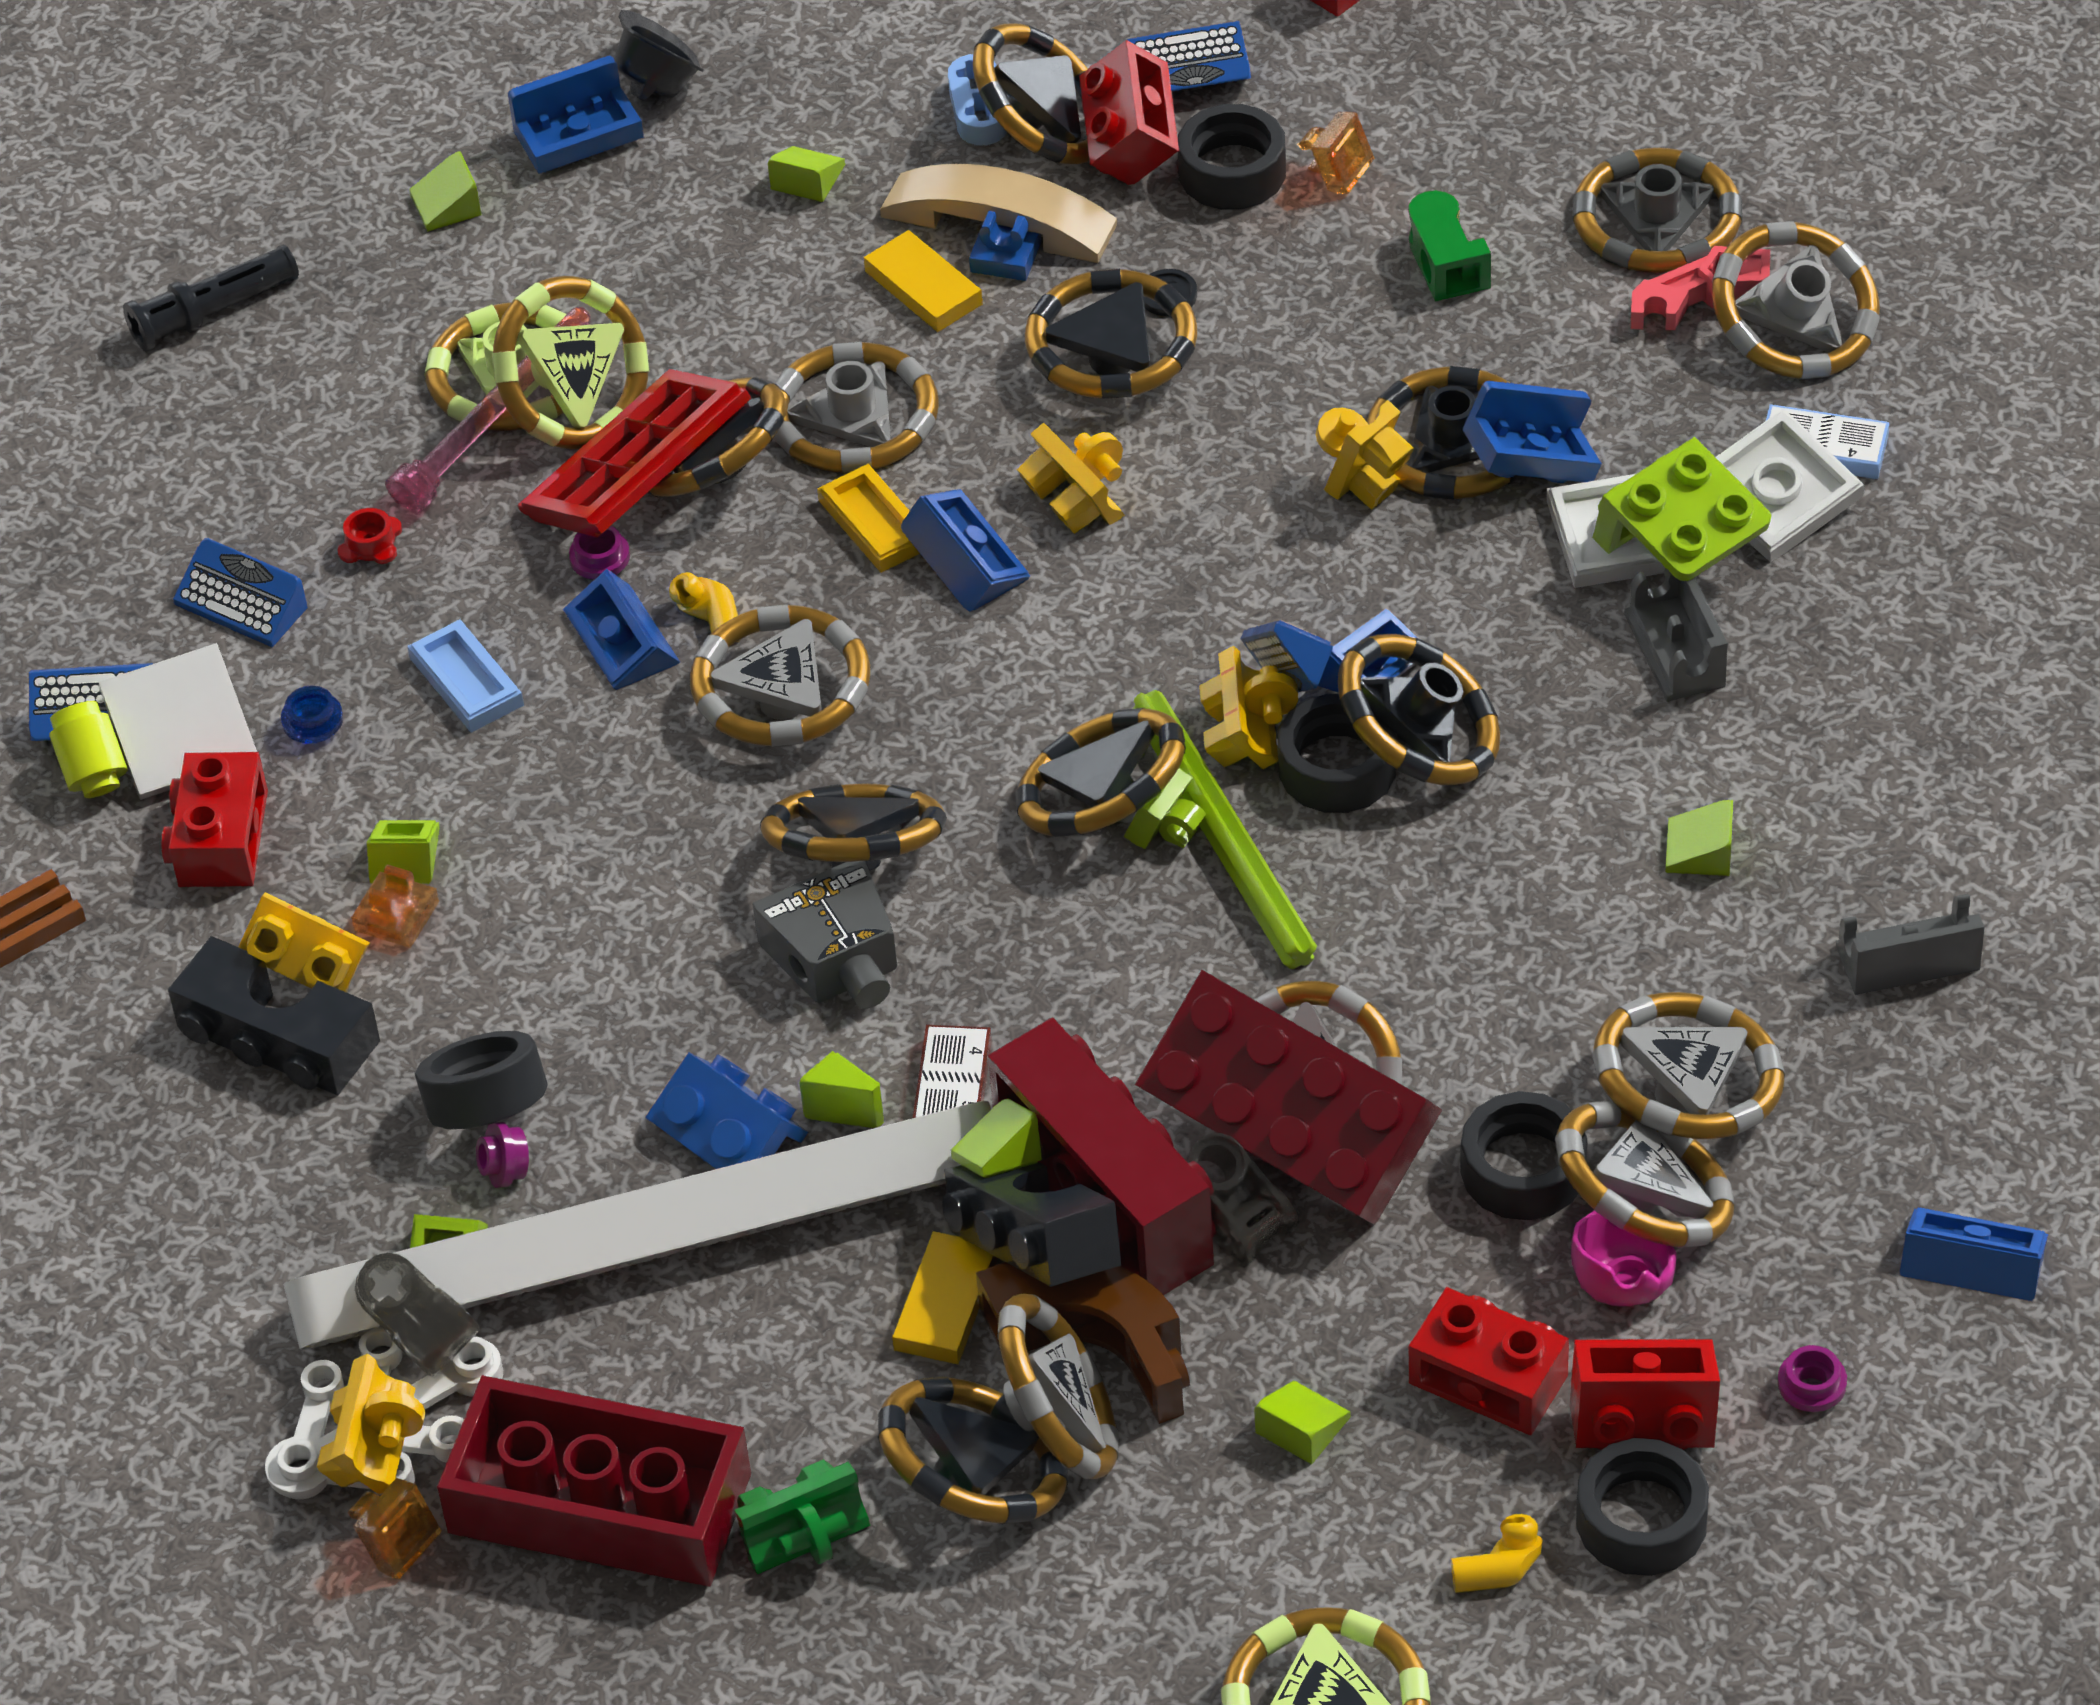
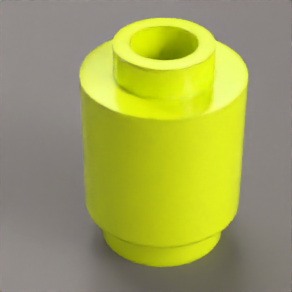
M96 701L77 703L54 713L50 717L53 730L49 733V737L68 790L71 792L82 791L85 798H94L110 793L120 787L118 778L123 776L128 771L109 715L101 713Z

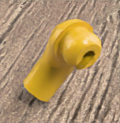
M690 572L681 573L672 580L669 587V595L676 602L679 610L708 621L711 633L728 620L738 616L734 597L724 584L708 578L696 577Z
M1515 1514L1505 1518L1500 1525L1502 1538L1496 1543L1490 1554L1451 1558L1455 1593L1505 1588L1519 1583L1541 1554L1543 1540L1537 1535L1538 1524L1534 1518L1525 1514Z

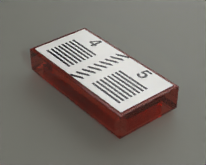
M926 1024L913 1118L984 1101L988 1074L987 1055L990 1054L992 1045L990 1027Z

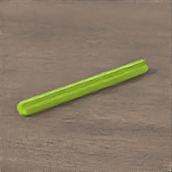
M1157 690L1147 694H1138L1134 698L1135 706L1132 709L1146 708L1163 712L1171 716L1183 728L1186 750L1179 769L1193 778L1182 797L1194 802L1205 811L1206 815L1199 826L1282 963L1290 969H1295L1300 965H1309L1314 960L1313 953L1317 948L1315 941L1165 696ZM1155 734L1150 745L1156 755L1159 756L1161 751L1159 736Z

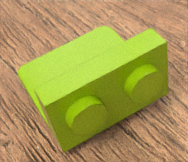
M1693 437L1604 494L1598 504L1599 513L1592 538L1610 554L1636 537L1675 578L1681 581H1689L1764 533L1769 528L1771 513L1696 437Z

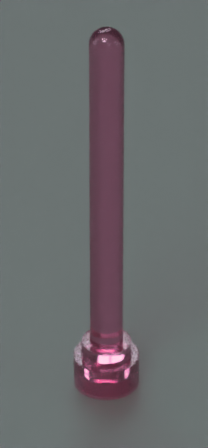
M575 307L555 327L589 325L591 322L590 313L583 307ZM527 355L517 364L518 382L522 392L535 381L531 371V361ZM497 385L422 461L416 459L411 464L402 463L386 479V489L397 504L419 515L437 497L436 489L440 486L439 477L507 409L498 392Z

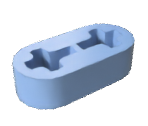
M973 54L959 57L948 68L949 94L958 133L963 140L970 144L990 145L997 143L1005 137L1007 131L993 118L981 98L978 88L971 89L969 79H975ZM985 110L987 120L978 121L975 111Z

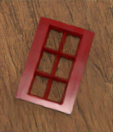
M669 369L517 506L522 513L529 516L535 522L598 537L751 399V396L746 389L739 388L735 382Z

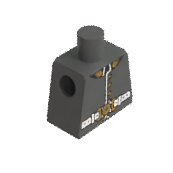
M865 861L845 862L752 903L757 940L760 946L815 1002L821 1003L848 991L859 1008L868 1009L880 1004L888 996L890 984L884 977V974L897 968L894 933Z

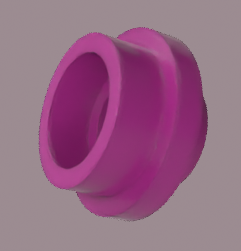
M610 526L598 537L577 532L569 549L571 567L580 576L593 580L606 569L617 575L627 566L630 560L628 542L613 526Z
M505 1122L489 1124L485 1136L479 1137L476 1144V1161L479 1172L482 1176H489L491 1184L495 1188L509 1187L513 1180L524 1179L529 1166V1150L523 1130L520 1127L509 1128Z
M1816 1345L1800 1347L1793 1351L1779 1368V1392L1788 1404L1799 1410L1807 1412L1825 1411L1837 1405L1845 1395L1847 1388L1846 1370L1837 1356L1827 1348ZM1807 1378H1815L1820 1380L1822 1384L1810 1385L1802 1381Z

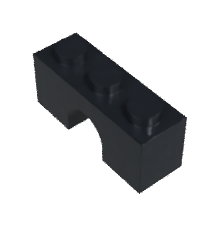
M210 936L168 989L177 1027L190 1040L199 1044H206L208 1041L232 1050L241 1061L250 1066L259 1067L264 1064L286 1073L291 1081L304 1089L312 1090L318 1087L338 1096L380 1042L372 1003L320 981H317L309 993L294 1005L284 1008L265 1007L273 997L266 963L248 954L246 950L213 936Z
M1039 1162L987 1178L976 1174L962 1165L944 1170L947 1194L943 1197L942 1207L945 1220L951 1232L1046 1285L1052 1287L1121 1266L1115 1201L1082 1184L1050 1192L1047 1166Z

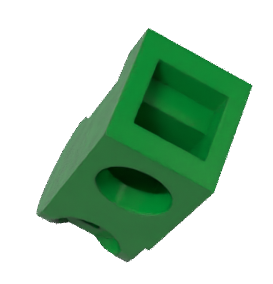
M1436 190L1426 191L1415 196L1408 206L1411 222L1409 245L1435 302L1491 289V251L1484 238L1472 241L1467 240L1460 225V208L1455 197L1446 192Z

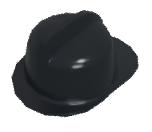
M621 10L618 17L623 31L614 60L617 63L618 71L631 81V94L642 101L646 100L652 93L673 98L698 70L704 71L700 67L695 53L672 32L638 13L629 10Z

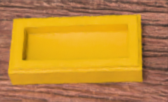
M907 230L864 257L865 272L936 332L941 331L983 305L982 290L910 230Z
M869 464L817 488L818 501L880 573L920 554L901 529V523L910 510Z
M933 1231L892 1336L894 1351L959 1364L980 1308L976 1272L995 1266L998 1258L959 1236Z

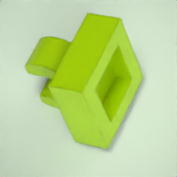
M1178 768L1170 782L1161 790V793L1136 812L1123 837L1135 845L1146 849L1159 831L1166 841L1185 848L1206 815L1205 811L1194 802L1181 799L1193 777Z

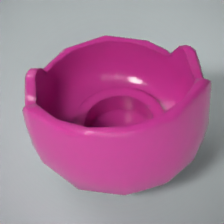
M1595 1211L1576 1222L1571 1242L1572 1265L1580 1287L1598 1302L1622 1307L1645 1304L1656 1300L1673 1282L1677 1253L1674 1247L1654 1243L1621 1230Z

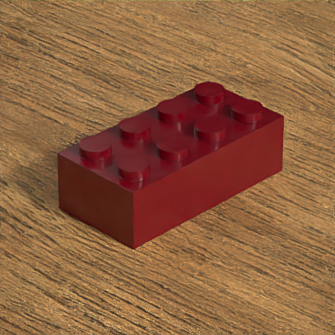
M1201 970L1135 1083L1136 1086L1374 1225L1380 1219L1442 1112L1441 1108L1428 1099L1204 970Z
M1052 1017L987 1055L992 1107L1002 1100L1010 1099L1036 1114L1042 1160L1038 1162L1047 1166L1049 1191H1057L1082 1184L1115 1201L1121 1266L1138 1274L1165 1295L1214 1265L1213 1237L1216 1235V1228L1211 1218L1210 1197L1213 1196L1214 1189L1210 1178L1197 1162L1191 1161L1188 1163L1176 1151L1169 1133L1157 1119L1152 1118L1148 1120L1134 1104L1130 1091L1121 1079L1116 1076L1109 1078L1096 1064L1090 1047L1082 1037L1077 1034L1070 1036Z
M482 1375L437 1489L448 1534L711 1587L736 1518L735 1509H738L737 1498L740 1494L745 1493L751 1477V1468L744 1427Z

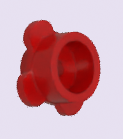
M377 508L359 509L346 518L343 523L345 541L337 549L338 556L343 562L354 563L357 560L375 561L378 564H387L396 558L397 549L394 546L395 538L402 533V525L397 518L388 516L387 513Z

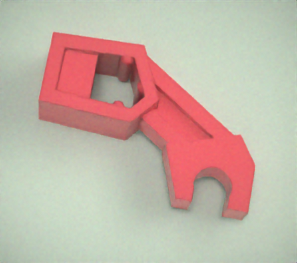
M1714 246L1709 254L1701 259L1651 280L1644 279L1632 291L1631 329L1643 330L1644 317L1648 314L1657 313L1666 318L1665 330H1676L1689 306L1704 301L1711 308H1714L1712 279L1719 258L1727 247ZM1759 249L1748 256L1743 262L1734 288L1735 301L1770 275V249Z

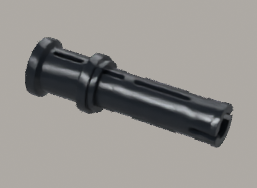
M282 244L277 249L239 265L232 266L225 271L194 284L188 285L186 282L180 283L176 281L168 285L167 292L139 304L135 300L126 302L123 305L125 321L133 339L146 352L155 347V341L184 329L191 333L198 330L200 325L203 324V318L246 301L253 296L288 281L297 280L299 278L298 266L290 249Z

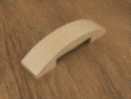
M974 164L930 165L900 173L880 208L881 218L933 229L936 228L943 213L984 221L987 212L994 211L997 224L1013 228L1018 215L1024 216L1028 221V231L1043 234V252L1099 263L1117 226L1116 217L1087 198L1067 188L1029 174Z

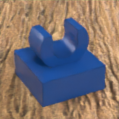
M988 211L969 257L970 272L1026 281L1042 242L1041 234L1028 231V221L1024 216L1018 215L1013 228L998 225L996 213Z

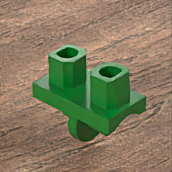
M823 1459L802 1468L796 1478L797 1483L775 1493L771 1489L759 1486L738 1496V1509H735V1514L748 1559L757 1574L810 1552L817 1564H822L833 1559L830 1543L871 1526L860 1496L856 1471L849 1461L833 1467Z

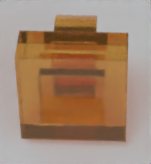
M1337 112L1325 129L1320 127L1311 128L1298 144L1302 150H1312L1315 159L1308 169L1321 174L1327 190L1337 194H1348L1375 159L1359 117L1355 112Z
M387 864L384 872H379L351 917L354 931L411 948L439 903L437 888L414 882V876L411 871Z
M396 1478L380 1496L372 1492H365L348 1511L351 1518L358 1520L353 1527L377 1569L385 1575L398 1580L442 1532L416 1484Z

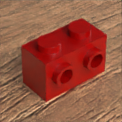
M1125 40L1079 76L1090 165L1096 167L1104 174H1109L1128 185L1136 184L1179 151L1168 62Z
M259 752L184 753L181 777L172 778L170 784L169 799L171 813L174 816L173 826H164L161 842L163 861L165 864H173L178 887L254 885L268 793Z
M1446 1287L1408 1346L1409 1384L1531 1436L1568 1377L1569 1338L1558 1334L1545 1323L1539 1321L1529 1322L1498 1309L1493 1303L1483 1297L1476 1295L1468 1296Z
M1574 1340L1570 1412L1576 1448H1597L1602 1450L1609 1444L1632 1438L1661 1440L1683 1450L1687 1448H1714L1720 1377L1713 1340Z

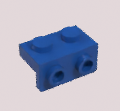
M606 56L524 84L508 92L514 133L538 174L644 138L642 120L620 86L618 66L612 56Z
M1486 381L1483 383L1463 427V431L1488 472L1505 478H1511L1515 475L1538 477L1554 483H1565L1567 481L1589 482L1595 480L1602 465L1580 429L1591 405V399L1586 392L1496 381Z
M688 1052L645 1117L715 1169L773 1155L786 1136L802 1143L809 1133L791 1120L797 1110L793 1105L767 1088H763L759 1096L744 1086L750 1075L719 1054L710 1063Z

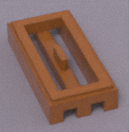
M52 869L0 896V939L5 937V939L0 941V968L86 921L83 907L77 899L72 900L70 891L64 884L60 885L58 876ZM60 907L58 910H56V911L50 913L49 915H47V916H45V917L39 919L38 921H36V922H34V923H32V924H30V925L27 926V924L31 923L32 921H34V920H36V919L42 917L43 915H45V914H47V913L53 911L54 909Z

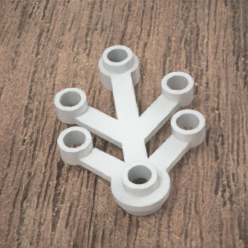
M380 1326L367 1330L359 1340L361 1356L368 1353L376 1359L378 1367L386 1375L390 1376L391 1370L395 1369L402 1360V1349L398 1334L389 1327ZM468 1337L459 1341L449 1353L446 1365L412 1384L416 1388L414 1398L424 1406V1409H427L456 1391L473 1397L482 1375L499 1379L503 1378V1367L498 1349L492 1343L479 1337ZM386 1345L391 1347L388 1351L381 1354L371 1353L378 1346ZM483 1358L477 1364L468 1365L464 1363L470 1359ZM329 1360L314 1361L304 1368L301 1374V1383L305 1401L293 1437L285 1439L274 1446L265 1462V1472L271 1487L279 1494L292 1499L311 1498L320 1493L327 1484L338 1485L319 1472L317 1468L321 1447L333 1442L337 1431L335 1429L324 1436L334 1391L345 1387L339 1366ZM319 1380H333L332 1383L326 1387H313V1385ZM452 1415L445 1416L435 1421L432 1426L423 1425L421 1430L415 1435L405 1437L398 1469L403 1472L395 1478L393 1489L381 1495L389 1498L400 1497L409 1492L413 1487L415 1476L409 1456L404 1452L435 1455L438 1460L447 1463L454 1443L445 1444L441 1440L449 1435H458L464 1419ZM299 1460H309L301 1467L289 1466ZM360 1481L347 1486L370 1489Z

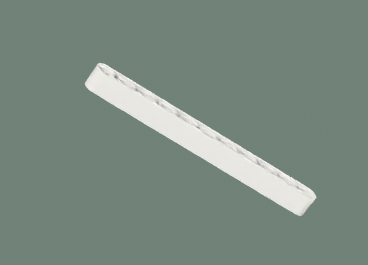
M975 1102L290 1280L283 1285L299 1348L304 1350L324 1346L328 1343L362 1336L367 1330L380 1326L389 1328L401 1326L459 1309H466L520 1295L524 1292H531L585 1278L589 1275H596L643 1263L654 1258H662L716 1244L719 1241H727L762 1232L784 1224L788 1225L842 1211L846 1208H854L908 1194L911 1191H919L946 1184L944 1170L960 1165L952 1160L951 1149L991 1110L990 1102Z

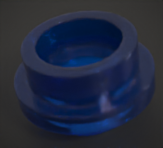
M304 686L298 688L285 701L281 712L282 728L285 734L296 742L312 744L325 741L335 735L342 726L343 711L341 704L323 687Z

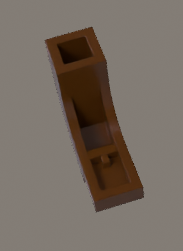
M1006 1262L976 1272L980 1311L999 1348V1312L1005 1302L1012 1296L1019 1294L1036 1295L1055 1307L1057 1312L1072 1327L1081 1342L1095 1344L1111 1351L1128 1366L1159 1424L1184 1415L1182 1389L1190 1386V1379L1181 1356L1180 1318L1171 1303L1150 1282L1123 1266H1117L1052 1287ZM1026 1322L1025 1344L1027 1352L1051 1343L1041 1330Z

